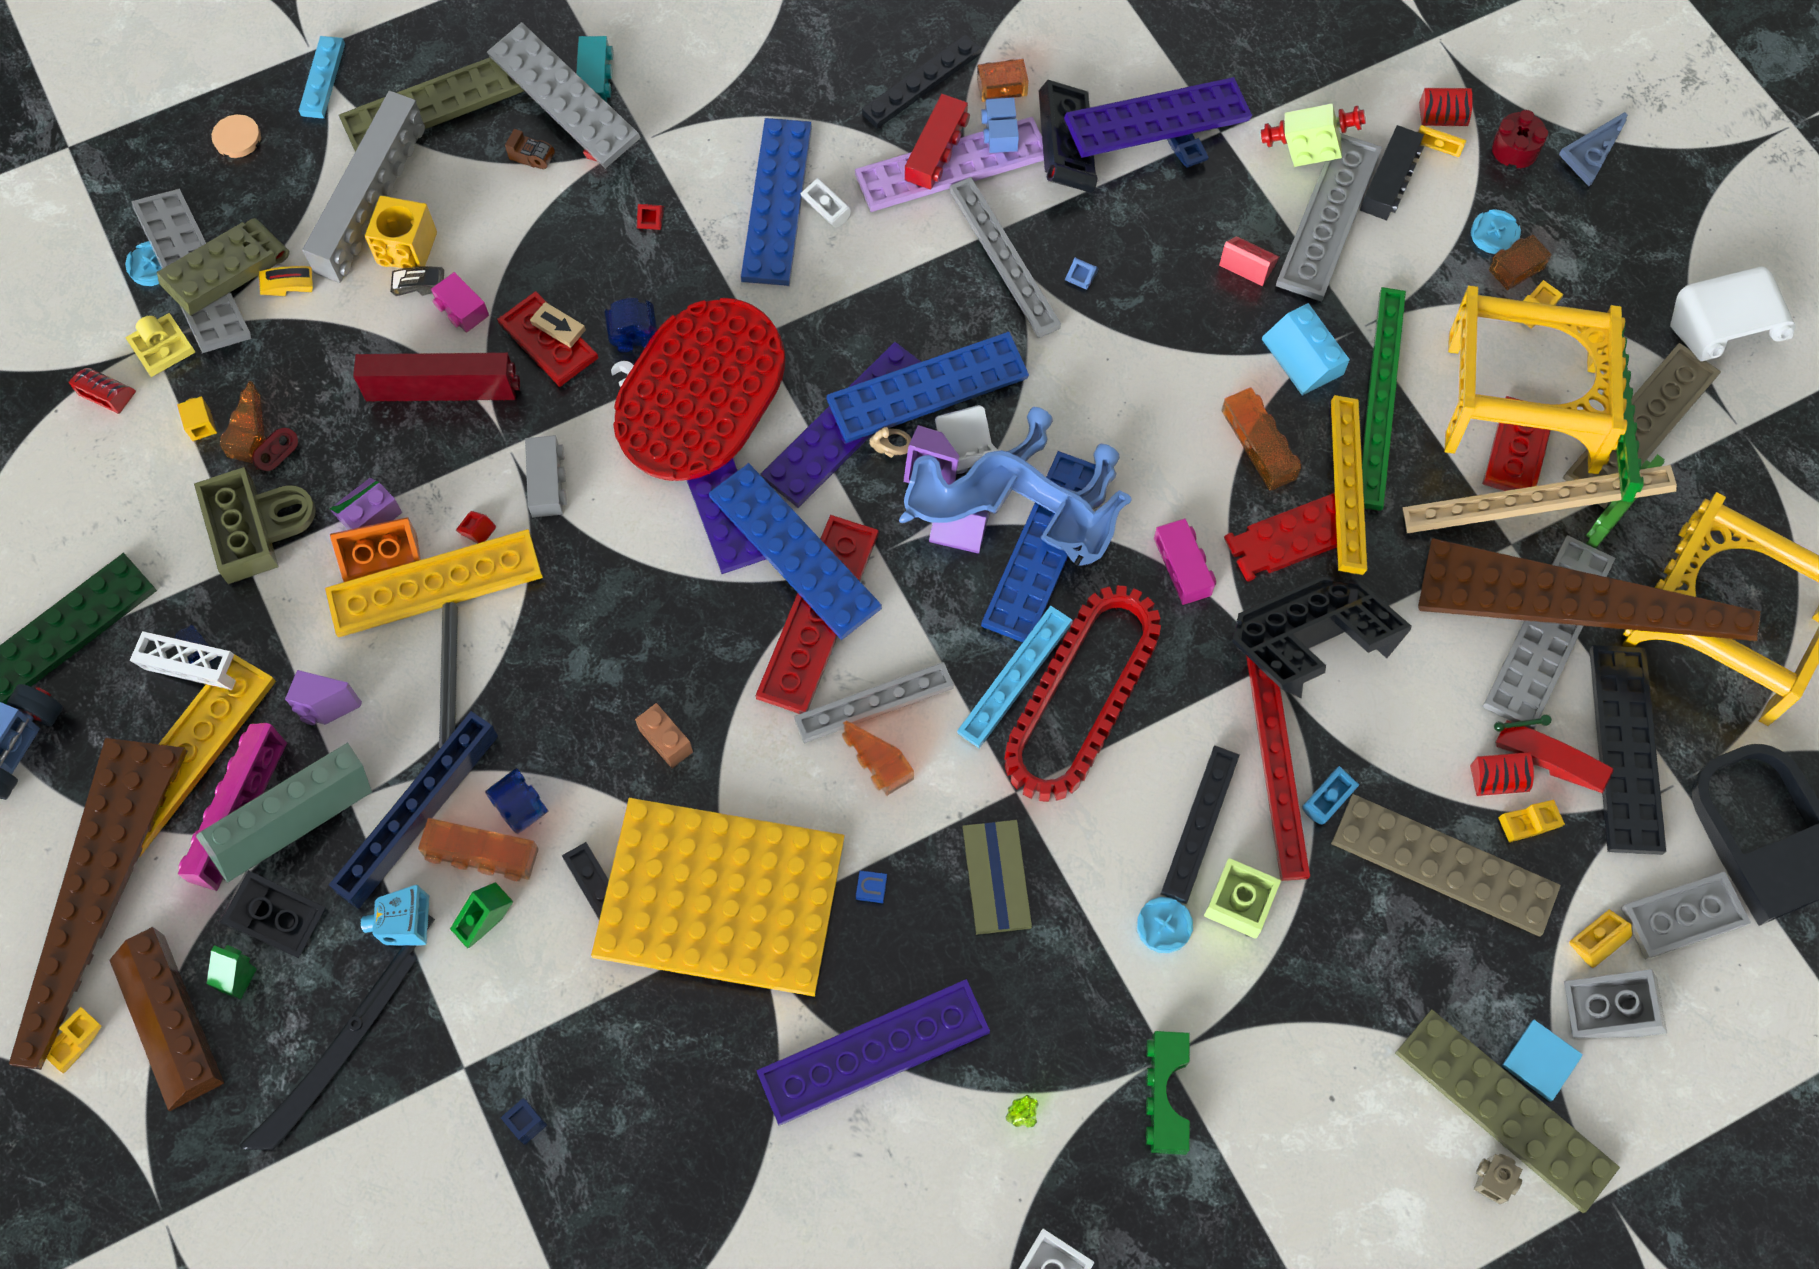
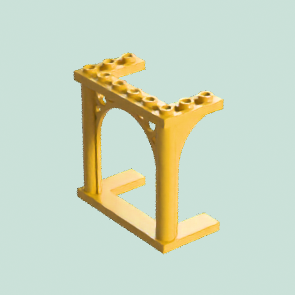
M1468 286L1449 331L1448 352L1458 354L1460 350L1459 395L1457 406L1445 431V452L1455 454L1470 418L1549 429L1569 434L1580 440L1588 449V473L1599 474L1603 465L1608 464L1611 451L1616 450L1620 435L1625 434L1627 428V420L1624 419L1623 415L1627 405V400L1623 398V392L1626 387V378H1623L1626 358L1622 357L1625 347V337H1622L1625 318L1622 317L1621 306L1611 305L1606 313L1478 295V287ZM1477 317L1547 326L1571 335L1588 351L1587 372L1595 373L1592 388L1583 397L1565 404H1542L1475 394ZM1599 389L1603 390L1602 395L1598 393ZM1592 399L1600 402L1604 410L1594 409L1590 405L1589 400ZM1577 407H1583V410H1577Z
M1716 492L1710 500L1704 499L1698 510H1695L1689 521L1681 528L1678 535L1682 538L1675 550V553L1679 555L1676 560L1671 559L1663 572L1667 574L1665 580L1660 579L1655 588L1696 597V578L1702 564L1714 554L1728 549H1750L1764 553L1819 582V555L1723 505L1726 497ZM1710 531H1720L1724 537V543H1716L1712 539ZM1732 537H1737V538H1739L1740 540H1739V541H1733V540H1732ZM1705 542L1710 547L1708 551L1702 549L1705 546ZM1690 564H1694L1696 568H1692ZM1683 583H1685L1688 587L1686 591L1676 590L1679 589L1683 585ZM1819 605L1811 618L1819 622ZM1819 627L1795 673L1733 639L1626 629L1623 632V635L1626 636L1622 644L1623 647H1635L1638 643L1646 640L1677 642L1714 658L1776 692L1768 701L1758 720L1767 726L1773 723L1802 697L1819 664Z

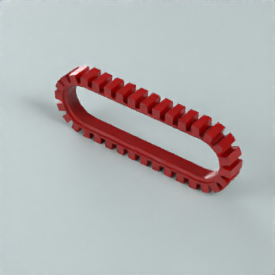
M1117 585L1113 595L1109 586L1101 589L1099 596L1094 593L1088 598L1087 605H1082L1078 612V617L1074 619L1071 625L1070 632H1067L1063 639V644H1060L1056 651L1055 659L1051 660L1048 671L1042 676L1040 686L1037 685L1033 692L1032 700L1029 699L1025 712L1019 717L1017 728L1014 727L1010 733L1005 752V769L1007 776L1012 775L1011 783L1016 789L1025 784L1023 795L1032 799L1035 792L1039 791V801L1049 802L1050 793L1053 792L1056 801L1066 798L1067 790L1073 794L1079 788L1081 780L1085 781L1090 767L1092 768L1097 754L1100 753L1105 739L1107 740L1112 730V726L1118 720L1120 712H1122L1126 705L1127 698L1129 699L1134 686L1138 683L1141 673L1145 670L1158 642L1161 618L1158 610L1153 611L1154 603L1149 597L1140 602L1141 591L1133 588L1128 596L1126 595L1127 586ZM1111 608H1122L1131 611L1140 620L1143 635L1074 762L1064 775L1056 779L1044 780L1035 777L1027 771L1023 764V750L1095 620L1102 612Z

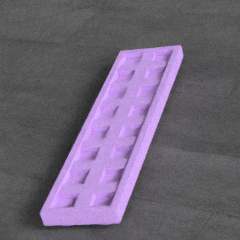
M1033 116L1017 121L1019 134L1018 151L989 153L988 143L984 144L983 131L960 138L958 145H953L951 149L952 155L949 163H944L942 167L943 173L940 181H935L931 190L905 181V165L911 153L855 169V176L870 212L950 189V185L969 177L973 181H977L1044 161L1042 136Z

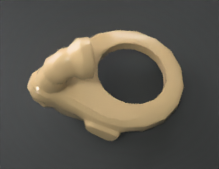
M883 427L882 430L877 431L870 438L869 444L878 453H885L892 458L894 455L908 453L911 437L900 429ZM891 434L901 435L905 438L907 444L901 447L894 446L889 442L888 436Z

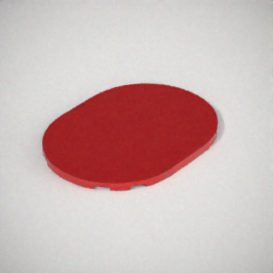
M720 298V300H702L693 303L676 316L673 314L658 328L624 380L614 405L615 422L613 425L616 439L625 456L638 469L650 476L663 480H691L721 468L742 449L775 397L784 374V345L777 328L770 318L750 303L733 298Z

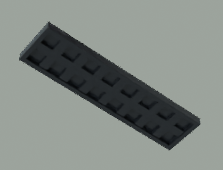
M1593 645L1589 651L1599 761L1613 768V773L1602 793L1607 852L1663 855L1667 851L1646 648Z

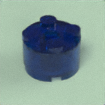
M638 298L622 299L612 303L611 309L608 311L606 308L604 312L609 342L616 346L620 352H629L635 346L642 345L646 347L658 330L654 305L648 300H645V303H639Z
M516 768L489 787L485 794L493 806L498 809L509 827L518 835L549 811L540 800L536 790L532 785L528 786L526 784V779Z

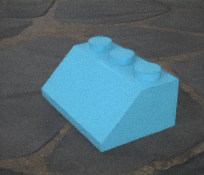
M1309 303L1287 313L1262 337L1263 342L1301 395L1344 375L1350 360Z

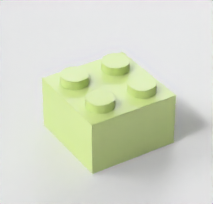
M1228 858L1204 916L1256 939L1263 928L1281 880Z

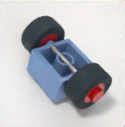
M18 684L13 694L9 697L7 705L0 702V799L6 800L15 788L18 779L12 773L40 730L32 720L42 725L52 726L63 709V706L52 698L50 693L41 688H32L27 685Z

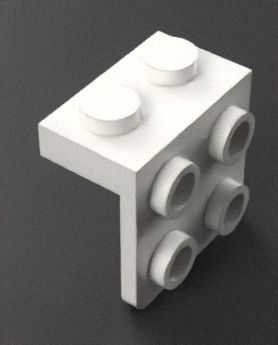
M981 405L936 417L937 431L945 435L960 456L957 474L967 472L986 453L998 451L991 443L985 409Z

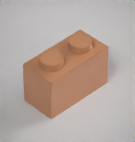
M657 703L635 719L639 731L671 768H674L693 753L690 741Z

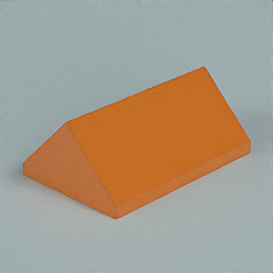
M408 517L330 534L344 582L421 560L417 533Z

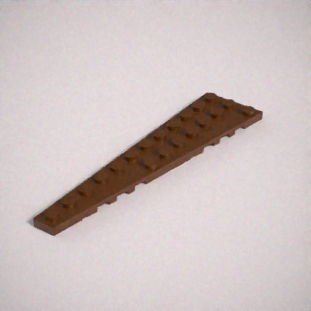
M1434 538L1431 540L1418 604L1419 611L1750 641H1757L1761 617V611Z
M105 738L10 1057V1065L42 1069L57 1037L59 1027L68 1013V1004L74 991L77 992L82 982L80 978L86 965L91 963L94 956L92 952L99 938L102 939L132 874L133 866L143 850V841L155 824L153 821L159 807L163 806L166 800V791L170 783L174 782L188 752L184 747Z

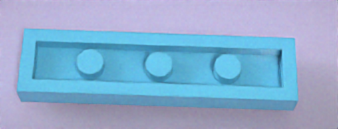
M320 36L299 108L301 116L325 117L345 46L343 38Z

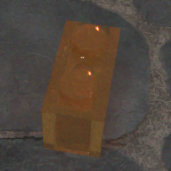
M1010 59L1001 62L978 64L977 83L982 102H986V99L1027 96L1029 80L1024 59Z
M1532 234L1526 239H1518L1509 249L1498 251L1492 258L1493 262L1489 271L1508 291L1545 269L1552 254Z

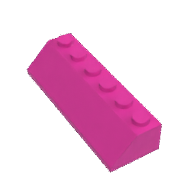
M250 724L247 731L241 735L239 748L235 756H232L228 762L224 779L218 783L215 797L211 805L204 811L203 822L199 830L192 836L191 847L187 855L179 863L178 875L185 881L214 891L218 890L223 876L196 835L264 793L287 744L271 724Z

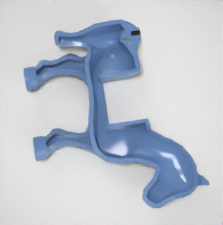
M1032 407L1027 415L1029 424L1028 435L1020 445L1009 451L1001 450L986 453L974 463L965 476L950 485L942 477L940 463L934 456L926 455L917 458L914 462L912 476L904 497L906 511L901 515L899 522L906 523L919 517L932 523H948L983 510L996 514L1010 492L1014 490L1055 513L1042 534L1041 540L1055 548L1064 550L1075 565L1082 567L1098 561L1105 553L1114 535L1118 514L1132 499L1128 494L1119 490L1095 512L1092 510L1104 503L1107 487L1116 478L1117 474L1114 466L1117 464L1120 456L1113 447L1107 444H1099L1093 454L1096 464L1094 476L1089 484L1078 492L1060 487L1026 461L1032 455L1044 449L1048 439L1046 430L1053 422L1052 416L1047 411L1039 407Z

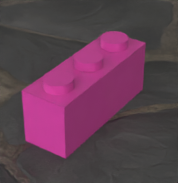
M1186 518L1156 527L1154 541L1182 605L1212 596L1216 585L1213 571H1209L1206 566V555L1202 548H1198L1196 543L1195 530L1192 526L1188 525Z

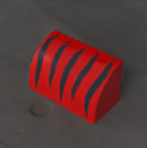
M1424 88L1419 102L1421 125L1468 126L1472 112V88Z
M91 368L77 372L68 382L79 396L117 414L121 413L136 392L132 387Z
M1531 752L1477 756L1470 765L1476 796L1530 792L1533 786L1534 767Z

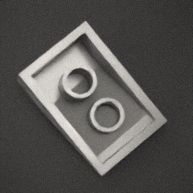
M1652 969L1564 981L1573 1038L1643 1037L1667 1034L1658 980Z

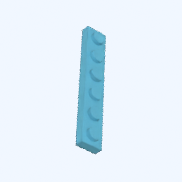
M1052 606L1048 608L957 730L960 736L980 749L1072 625V619Z

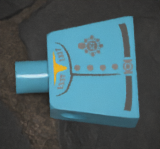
M413 885L378 897L375 900L374 914L361 918V928L364 933L373 932V935L385 945H426L430 896L418 885Z

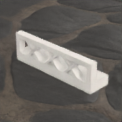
M143 631L130 659L131 662L144 670L229 690L233 689L236 682L235 679L226 674L234 656L232 652ZM149 640L155 641L157 648L148 654L144 653ZM176 646L179 653L167 659L165 651ZM198 651L201 658L189 664L187 656ZM217 656H221L222 660L218 669H211L209 661Z

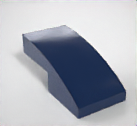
M1193 133L1167 139L1176 156L1186 167L1209 159L1200 139H1195Z

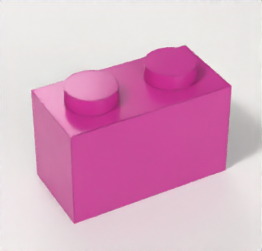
M455 272L431 288L435 298L432 301L440 312L445 311L451 323L456 328L460 326L466 333L489 316L485 302Z

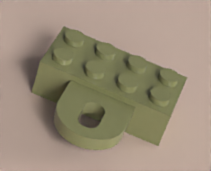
M245 467L194 483L218 572L228 584L278 568L272 543L303 532L310 526L315 517V504L304 489L297 486H282L257 494L254 481ZM294 504H302V508L296 513L284 517L277 516L278 511L282 508Z

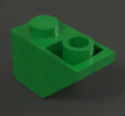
M214 945L211 950L207 984L219 992L241 1000L257 969L249 963V957L241 954L242 951L226 945L224 949Z

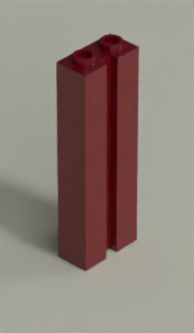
M508 353L355 354L353 377L366 402L515 400L516 390H520V377L516 375L515 363L511 362Z

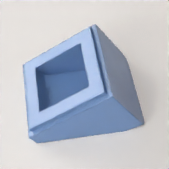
M1074 258L1065 280L1087 290L1099 268Z

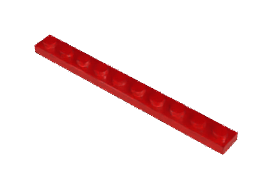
M1246 656L1280 880L1308 879L1310 872L1281 690L1272 679Z

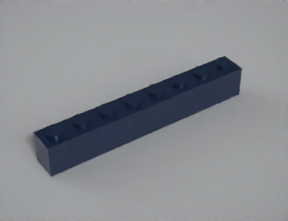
M470 711L330 882L329 886L339 896L358 909L362 906L497 739L498 735L494 727Z

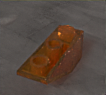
M249 381L246 389L240 394V402L236 410L230 416V423L226 432L221 435L220 447L229 458L253 463V451L265 440L260 393L254 383Z
M848 721L843 722L844 733H842L844 741L848 747L853 746L858 753L856 758L862 768L868 767L873 775L870 777L871 781L878 791L882 789L886 796L914 780V770L900 749Z

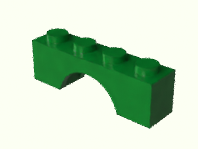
M1155 1031L1152 1039H1147V1057H1152V1068H1147L1146 1084L1151 1086V1097L1146 1099V1114L1151 1115V1127H1146V1144L1151 1145V1153L1186 1155L1189 1152L1190 1120L1183 1118L1173 1110L1167 1098L1166 1086L1168 1078L1177 1070L1185 1068L1190 1062V1033Z

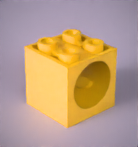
M379 196L365 233V238L377 264L384 267H399L404 270L425 268L437 235V230L427 204Z

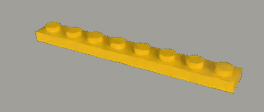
M1334 395L1331 400L1338 571L1364 575L1367 571L1359 401L1358 399Z

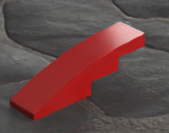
M1525 726L1505 728L1500 732L1496 740L1498 748L1513 753L1531 752L1533 765L1548 769L1551 776L1600 793L1604 792L1613 773V768L1592 756Z

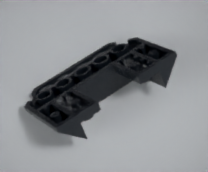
M1322 576L1238 613L1233 643L1282 690L1302 699L1303 683L1324 674L1326 671V664L1311 652L1309 648L1345 632L1366 652L1378 650L1385 658H1388L1410 632L1412 625L1361 581L1349 580V583L1334 582V577Z

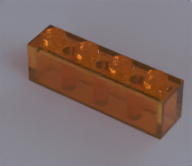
M1252 387L1225 398L1221 411L1268 489L1272 491L1297 480L1301 470L1300 460L1290 451L1286 437L1277 430L1276 422L1271 414L1268 415L1262 398L1255 394Z
M428 818L418 850L425 857L424 859L431 863L450 862L451 866L458 869L467 870V867H473L485 875H494L495 872L504 874V877L509 880L520 881L521 878L530 879L539 848L533 840Z

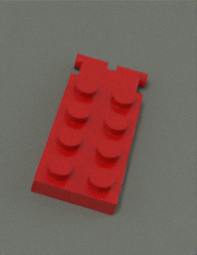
M1335 493L1249 525L1246 529L1247 532L1234 536L1233 533L1226 534L1224 539L1233 556L1243 555L1236 562L1246 581L1253 580L1256 577L1255 574L1267 569L1268 573H1272L1336 548Z

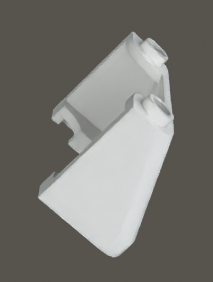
M1757 267L1684 287L1678 293L1670 327L1700 361H1705L1722 355L1727 341L1734 338L1770 330L1769 335L1774 341L1791 339L1795 330V323L1773 274L1766 267Z

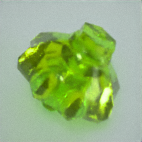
M1029 1095L1014 1100L1012 1105L1008 1107L1006 1121L1015 1127L1024 1125L1027 1128L1034 1127L1037 1123L1036 1111L1038 1109V1101Z

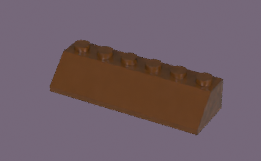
M151 927L125 940L109 961L167 1109L171 1111L224 1084V1081L165 935Z

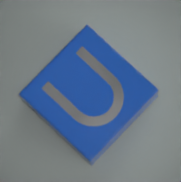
M860 871L856 900L883 903L887 874Z

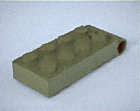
M253 218L245 224L243 222L157 271L158 281L164 290L191 316L259 275V271L270 269L276 264L284 262L289 256V250L258 219Z

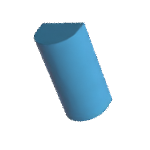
M1338 766L1303 804L1302 809L1314 822L1325 824L1359 784Z

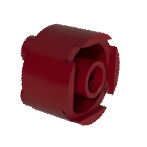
M1530 110L1509 114L1500 123L1493 140L1492 152L1495 158L1503 165H1516V168L1528 167L1539 156L1547 139L1548 130L1544 123L1534 116V113Z

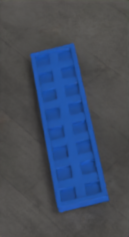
M765 118L741 271V282L790 286L802 201L800 193L804 187L812 130L811 121Z
M1006 332L828 394L826 399L845 442L848 443L882 430L883 427L890 428L1023 381L1028 378L1029 373L1010 332Z
M1057 451L1046 478L1060 487L1078 492L1086 487L1093 478L1096 464ZM1034 503L981 624V627L1020 642H1024L1042 618L1068 559V555L1064 550L1055 548L1041 540L1042 534L1055 513L1037 503Z
M749 463L709 492V496L841 640L882 609V604Z

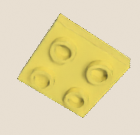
M170 313L159 319L154 316L141 318L136 323L137 331L125 337L151 377L195 353V350Z

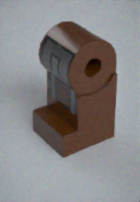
M517 129L512 131L505 144L510 160L533 168L546 169L555 154L554 148L549 143L526 137L522 131Z

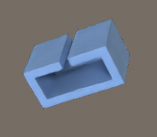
M1014 98L986 99L985 109H981L982 124H986L987 128L983 129L984 144L988 143L989 153L1018 151L1019 134L1017 119H1014L1016 118Z

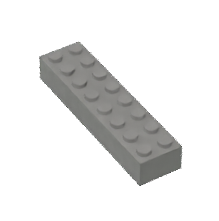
M390 90L388 91L302 249L315 274L341 283L344 276L349 274L351 262L361 251L362 242L379 196L387 197L391 195L397 176L399 177L403 173L404 163L408 157L412 156L417 139L421 138L424 133L425 125L423 124L416 100Z

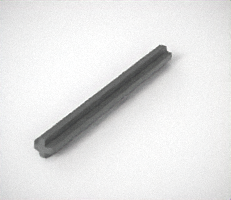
M454 602L442 605L439 748L443 746L455 731L458 607Z

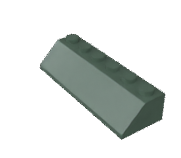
M347 742L202 830L196 837L228 883L372 793L362 763Z

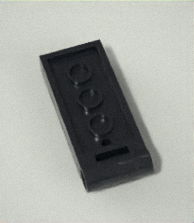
M1047 80L1038 90L1044 169L1047 173V180L1091 193L1096 188L1098 179L1095 171L1094 155L1081 158L1064 120L1067 112L1090 108L1089 93L1085 90Z

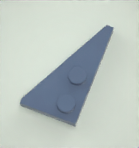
M1625 112L1561 149L1559 155L1588 186L1592 185L1627 121L1628 115Z

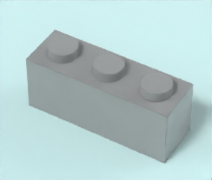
M556 435L525 438L527 498L532 518L563 515V505H567L565 489L562 490L561 483L566 482L565 469L561 467L560 460L565 459L563 444H558Z

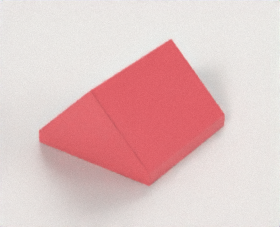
M1236 236L1226 241L1219 266L1263 286L1280 257Z

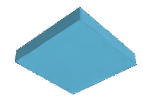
M1532 1020L1501 1066L1551 1102L1583 1054L1536 1020Z

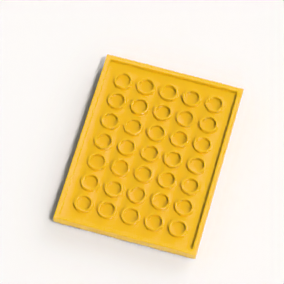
M629 798L591 956L596 959L815 997L845 835Z

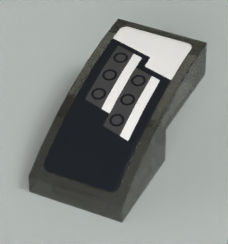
M423 266L392 271L390 292L395 296L415 291L422 296L431 294V288L444 280V269L442 267Z

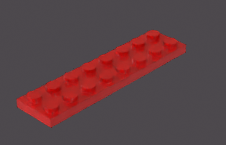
M830 515L820 539L860 581L878 538L879 530ZM799 594L795 598L755 696L757 700L802 714L807 712L838 636Z

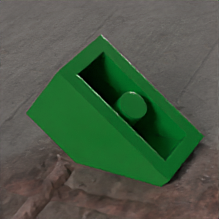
M496 882L475 890L469 896L450 930L468 949L503 919L513 901Z

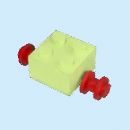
M1332 103L1285 113V121H1280L1279 126L1271 127L1269 123L1264 125V129H1261L1262 143H1267L1268 148L1272 147L1275 141L1281 140L1284 145L1288 144L1294 167L1342 158L1339 127L1342 133H1346L1347 128L1353 126L1357 130H1362V125L1366 124L1364 109L1360 110L1359 106H1354L1353 112L1345 113L1343 109H1339V117H1336Z

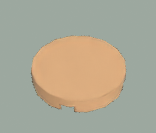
M238 114L227 116L220 120L214 126L211 134L212 142L218 152L222 155H229L231 158L244 157L252 153L257 148L256 144L258 141L260 143L261 140L260 129L255 121L246 115Z

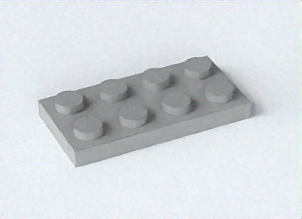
M1725 871L1625 904L1621 907L1627 922L1631 924L1632 932L1645 960L1747 926L1751 923Z

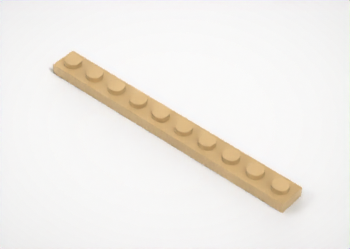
M1671 465L1640 470V476L1644 478L1641 492H1637L1635 498L1676 492L1677 484ZM1619 473L1403 507L1407 533L1618 501L1621 500Z

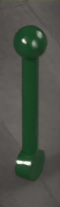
M1543 715L1539 719L1510 723L1498 721L1494 724V729L1497 732H1501L1505 728L1542 724L1543 726H1548L1552 719L1549 715Z

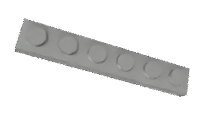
M942 662L796 715L794 719L803 742L807 743L954 689V684L945 663Z

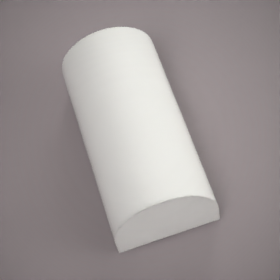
M819 178L800 193L802 198L834 228L843 225L850 216V207Z

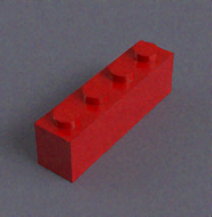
M941 94L905 165V181L930 190L935 181H940L943 173L942 167L944 163H949L952 155L951 149L953 145H958L962 127L966 128L970 119L968 102Z

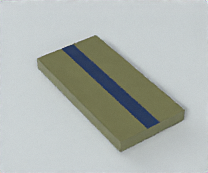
M1017 820L964 825L962 829L976 935L1031 929L1032 923Z

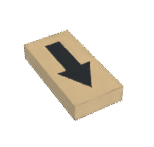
M546 302L530 319L532 325L570 348L586 330L583 324Z

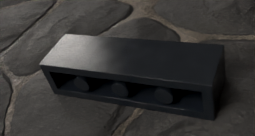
M1399 125L1396 126L1364 197L1360 211L1386 221L1391 212L1396 213L1401 199L1397 198L1398 194H1404L1409 183L1405 178L1406 176H1412L1417 164L1413 160L1414 158L1419 159L1425 145L1421 144L1424 134Z

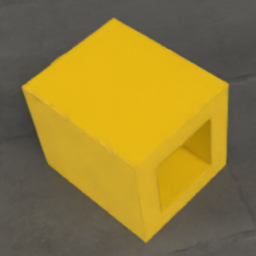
M202 396L177 404L184 430L192 441L217 433L210 408Z

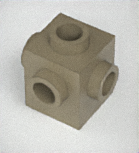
M1494 1154L1487 1158V1160L1483 1158L1476 1170L1479 1178L1473 1190L1501 1205L1509 1201L1511 1194L1516 1195L1520 1189L1522 1179L1519 1176L1523 1169L1515 1165V1160L1504 1154Z

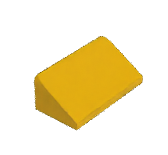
M1423 125L1420 126L1418 133L1424 134L1421 141L1422 145L1456 157H1460L1466 143L1464 139Z
M1609 909L1570 940L1569 944L1590 967L1595 968L1632 937L1631 924Z

